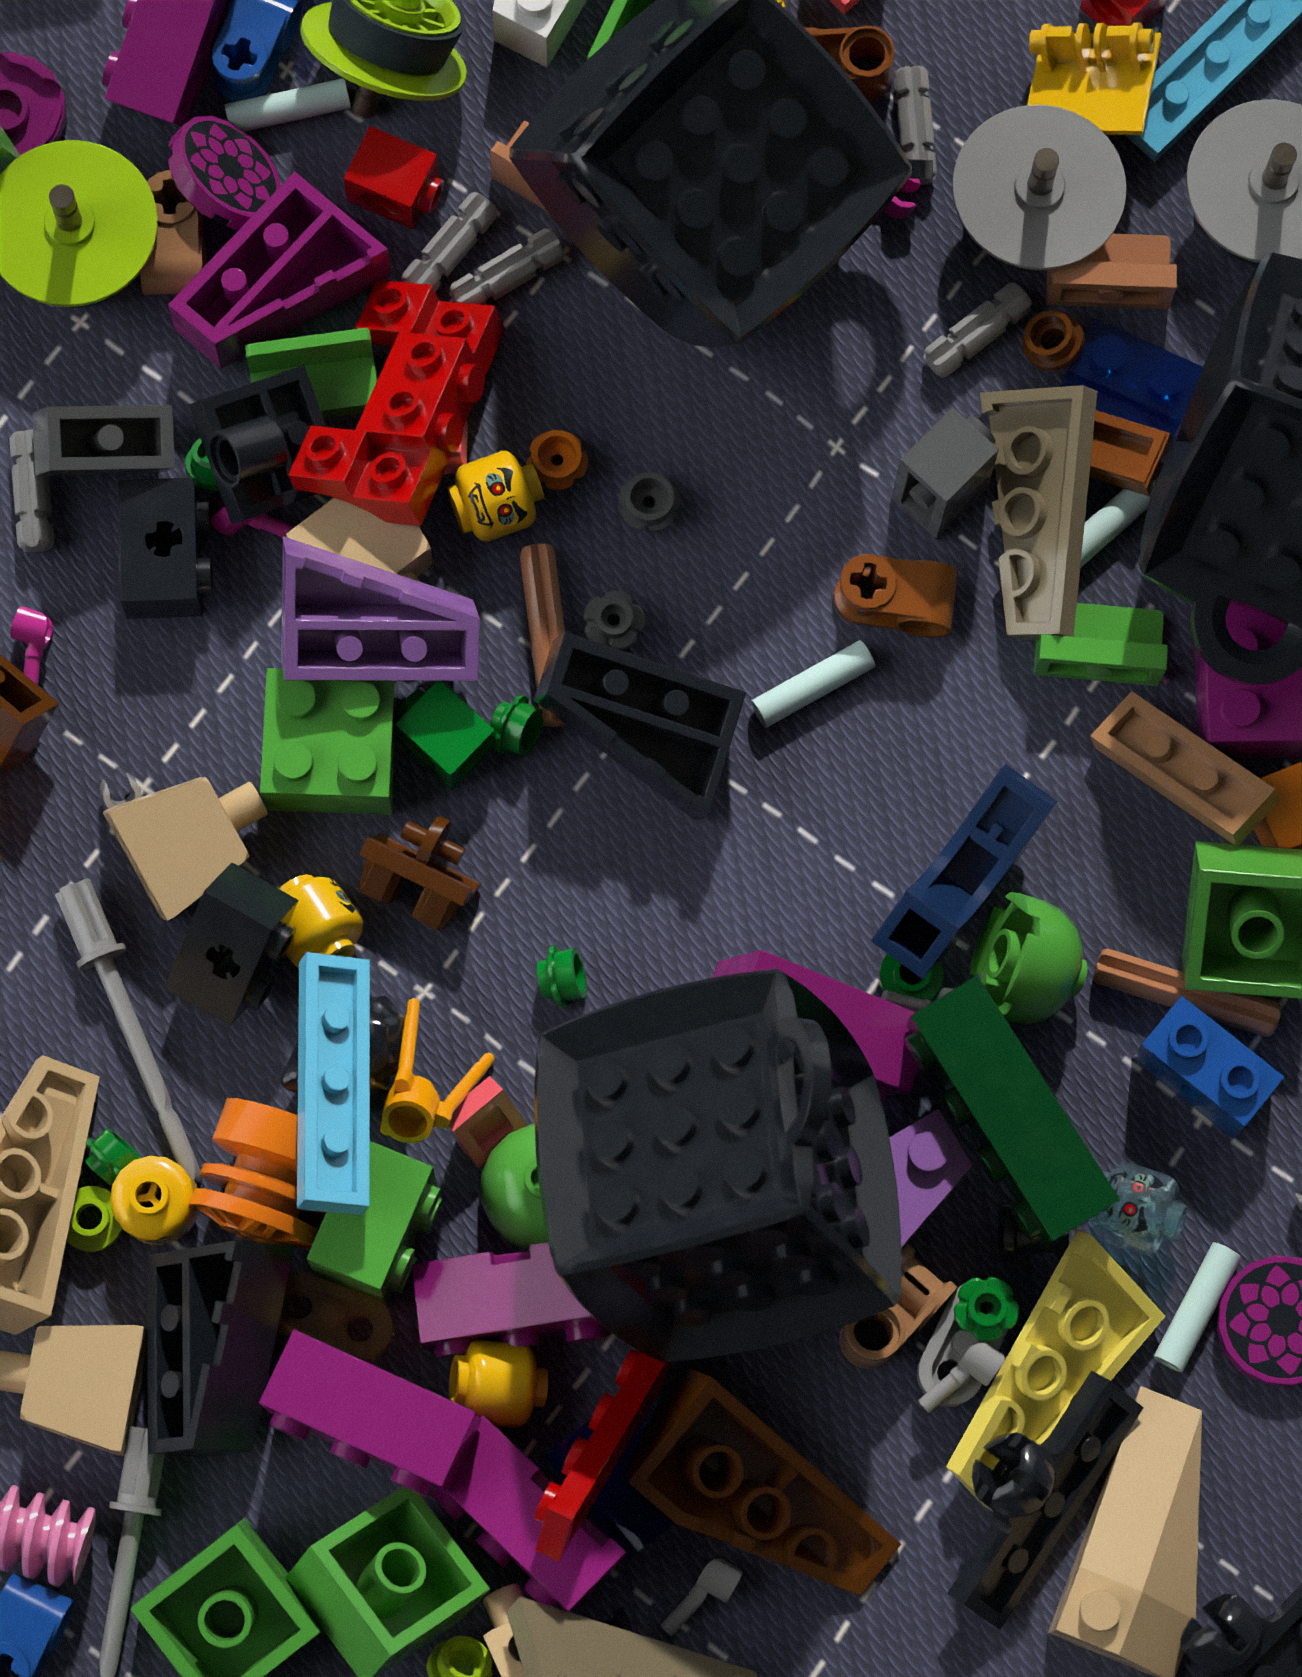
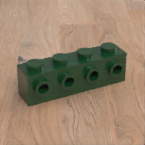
M978 975L910 1016L906 1027L911 1035L904 1038L908 1051L923 1072L933 1068L946 1089L939 1094L945 1110L959 1128L966 1124L969 1125L981 1144L979 1148L974 1150L977 1160L994 1184L1003 1180L1017 1201L1010 1206L1011 1213L1029 1240L1039 1236L1047 1248L1109 1210L1120 1200Z

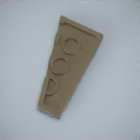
M1080 385L981 392L982 413L989 416L991 433L996 441L994 445L999 449L993 468L996 472L999 500L993 501L992 506L994 524L1002 528L1005 552L998 559L1007 635L1020 640L1040 639L1041 634L1074 637L1097 391Z
M519 1597L506 1611L525 1677H758L756 1671L523 1597Z

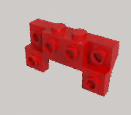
M376 280L355 329L369 328L372 344L391 347L392 349L355 430L310 426L288 476L296 490L318 493L348 502L370 512L386 523L421 526L452 452L457 451L461 445L463 427L473 404L479 401L482 396L484 378L506 329L495 306L439 301L432 285Z

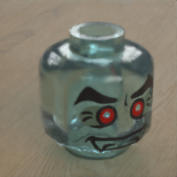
M1130 1162L1119 1163L1110 1173L1102 1170L1120 1200L1112 1208L1091 1220L1094 1221V1230L1098 1239L1144 1256L1155 1254L1162 1247L1165 1240L1177 1242L1185 1224L1188 1205L1178 1202L1179 1187L1175 1179L1169 1175Z

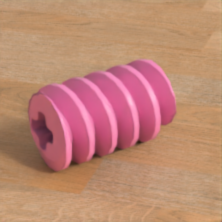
M12 1485L0 1501V1570L9 1572L22 1557L24 1577L32 1580L35 1579L47 1564L49 1584L56 1587L61 1586L73 1571V1583L75 1585L82 1573L91 1547L96 1522L95 1508L88 1507L80 1520L74 1523L71 1522L70 1501L63 1499L52 1516L45 1514V1498L43 1493L38 1492L28 1507L22 1508L20 1507L19 1486Z

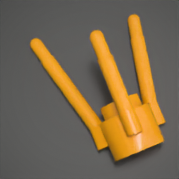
M416 998L409 999L407 1003L398 1072L390 1091H385L383 1094L384 1110L380 1126V1132L383 1135L411 1144L421 1142L429 1137L434 1126L447 1128L450 1125L453 1112L495 1061L492 1053H485L443 1102L440 1101L437 1090L429 1080L413 1075L420 1002Z

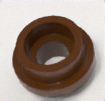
M1056 310L1043 311L1034 316L1027 324L1023 336V350L1030 363L1040 370L1049 372L1059 371L1073 364L1081 355L1085 344L1084 331L1077 319L1068 313ZM1059 337L1064 338L1058 346L1046 350L1051 340Z

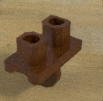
M440 815L434 820L429 830L411 821L406 823L400 838L420 847L419 851L380 832L374 839L367 837L359 854L367 859L358 888L361 893L380 902L390 904L394 901L404 878H407L425 887L411 916L439 931L448 926L461 906L475 899L482 883L436 860L437 856L458 865L466 850L446 839L451 827V821Z

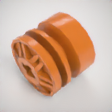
M227 1098L212 1142L227 1153L237 1157L234 1166L203 1163L200 1176L224 1188L225 1191L222 1193L205 1188H194L189 1205L198 1213L214 1220L219 1224L220 1228L257 1243L295 1246L296 1248L310 1250L319 1230L297 1219L298 1215L323 1220L326 1212L297 1209L298 1115L253 1101Z

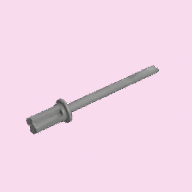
M87 878L75 884H68L60 888V892L56 893L55 896L81 957L76 963L78 969L96 968L149 1098L159 1113L162 1129L176 1163L187 1171L196 1184L200 1183L202 1177L200 1176L198 1162L177 1113L172 1109L168 1090L113 960L126 952L125 944L116 942L91 880Z
M130 1426L117 1502L110 1501L109 1508L125 1510L98 1663L99 1677H114L118 1667L144 1514L161 1516L162 1509L156 1508L165 1455L148 1454V1429Z

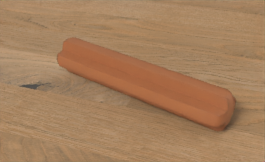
M550 544L525 546L522 548L520 555L536 689H538L552 641L565 632L555 550ZM539 705V708L543 710V726L561 727L566 725Z
M1109 948L1102 950L1093 972V980L1099 985L1165 1006L1172 1007L1182 995L1212 1020L1263 1037H1270L1275 1032L1281 1015V1005L1276 1001L1249 994L1187 990L1185 988L1183 972Z

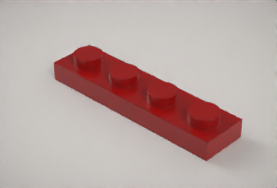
M633 1348L628 1352L615 1381V1384L620 1386V1389L615 1396L608 1392L603 1394L589 1423V1428L594 1430L590 1439L586 1440L580 1436L577 1437L562 1468V1473L567 1475L561 1486L550 1482L541 1497L534 1519L543 1523L535 1551L558 1562L561 1561L666 1383L672 1362H661Z

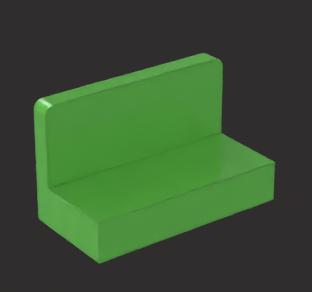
M369 328L245 345L251 383L305 365L324 419L362 414L377 382Z
M1077 603L1074 637L1041 634L1040 639L1035 640L1033 675L1158 686L1167 669L1168 645L1162 644L1164 614L1160 610Z

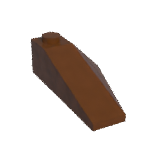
M691 1368L687 1369L648 1417L624 1479L675 1524L718 1539L859 1596L863 1594L901 1546L898 1540L714 1378Z

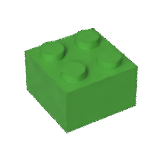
M267 668L260 795L267 811L392 815L396 748L395 724L397 723L396 712L398 707L396 680H284L283 669Z
M1195 841L1182 952V966L1185 988L1187 990L1302 999V849L1239 845L1236 847L1233 844Z
M370 1141L369 1207L362 1215L326 1212L307 1256V1261L314 1275L386 1306L393 1291L403 1295L413 1275L412 1264H417L418 1258L414 1257L415 1249H412L418 1231L426 1234L431 1232L443 1203V1198L439 1197L441 1188L437 1186L433 1167Z
M401 1487L311 1545L285 1577L357 1677L380 1676L463 1620L490 1590L421 1495L404 1487Z
M246 1518L239 1521L130 1608L182 1677H264L322 1630L316 1619L285 1577L288 1575V1572Z

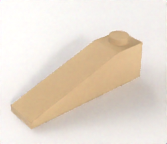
M44 1055L36 1059L0 1118V1330L13 1335H17L51 1316L100 1076Z
M1140 1386L1135 1401L1144 1408L1114 1453L1048 1634L1154 1677H1175L1184 1654L1181 1648L1182 1631L1192 1617L1196 1620L1202 1410Z

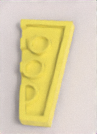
M1080 1229L1076 1231L946 1466L974 1496L972 1469L975 1460L981 1461L992 1471L1000 1461L983 1448L989 1441L1001 1435L1018 1432L1037 1444H1042L1049 1437L1068 1408L1071 1399L1079 1391L1090 1372L1094 1371L1111 1381L1166 1317L1092 1235ZM975 1496V1498H976L983 1506H985V1507L988 1508L989 1510L993 1511L991 1508H989L987 1505H985L983 1502H981V1501Z

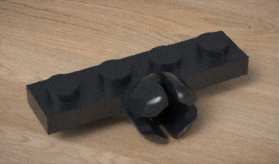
M1091 1371L1079 1391L1071 1399L1068 1408L1049 1437L1042 1444H1037L1018 1432L1001 1435L989 1441L983 1448L1000 1461L992 1471L976 1459L972 1469V1482L975 1496L993 1510L994 1518L987 1533L970 1559L963 1566L961 1573L947 1594L1001 1630L1144 1407L1110 1380Z
M1302 1584L1273 1614L1265 1618L1260 1617L1244 1598L1224 1593L1215 1597L1201 1608L1205 1615L1223 1633L1222 1635L1209 1624L1202 1628L1193 1617L1182 1631L1181 1648L1202 1671L1203 1677H1302Z

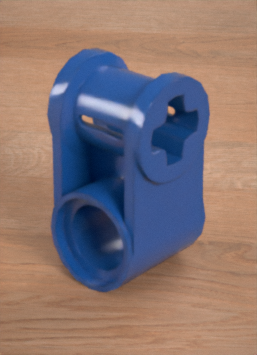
M231 0L225 22L213 45L211 54L214 69L216 70L215 84L217 92L223 100L232 103L264 96L267 93L283 53L289 48L296 33L302 12L301 0Z
M13 1573L0 1594V1667L3 1668L8 1659H12L11 1670L19 1677H40L49 1656L55 1650L67 1627L74 1609L75 1599Z

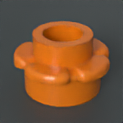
M551 430L537 436L530 445L531 456L527 458L526 465L533 464L540 482L546 483L548 489L564 490L573 485L574 479L584 476L588 467V456L582 451V443L574 434L563 430ZM554 456H560L563 462L561 465L556 466L552 464L551 459Z

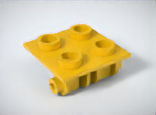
M1079 23L1076 33L1073 32L1072 26L1053 27L1052 24H1043L1041 30H1031L1029 48L1032 55H1037L1027 105H1049L1072 111L1092 122L1105 135H1143L1162 39L1161 33H1154L1153 29H1143L1142 23H1133L1132 26H1108V28L1105 23H1097L1094 33H1090L1087 23Z

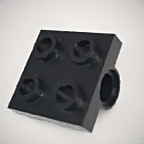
M305 365L188 404L231 524L318 494L296 490L288 476L310 426L326 427Z

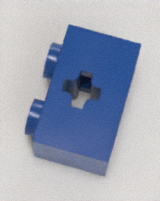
M1182 995L1132 1057L1133 1060L1232 1139L1247 1125L1284 1078L1282 1074Z

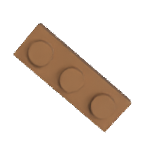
M1133 691L1090 735L1095 749L1236 847L1240 845L1279 802L1275 788Z

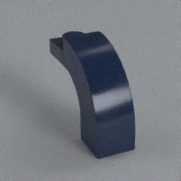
M1005 764L998 771L933 863L904 892L871 939V942L917 976L924 979L943 959L975 919L1026 850L1027 844L1058 801Z

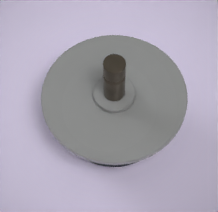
M1264 99L1235 106L1215 118L1200 134L1192 149L1186 173V188L1192 211L1210 239L1222 251L1237 260L1258 265L1264 255L1272 252L1302 259L1301 104L1285 100Z
M1026 105L1011 108L994 115L969 136L955 164L952 192L955 209L964 229L975 243L991 257L1015 269L1033 272L1047 271L1078 263L1095 253L1105 244L1115 231L1124 210L1126 177L1123 164L1114 145L1092 122L1064 108L1049 105Z

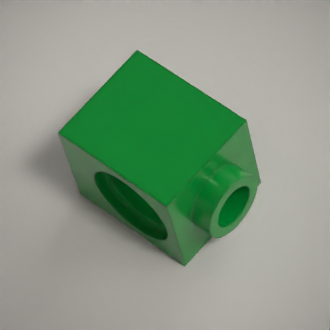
M438 680L427 692L422 687L416 689L405 699L396 712V716L399 718L395 724L397 740L451 790H454L495 747V730L441 680Z

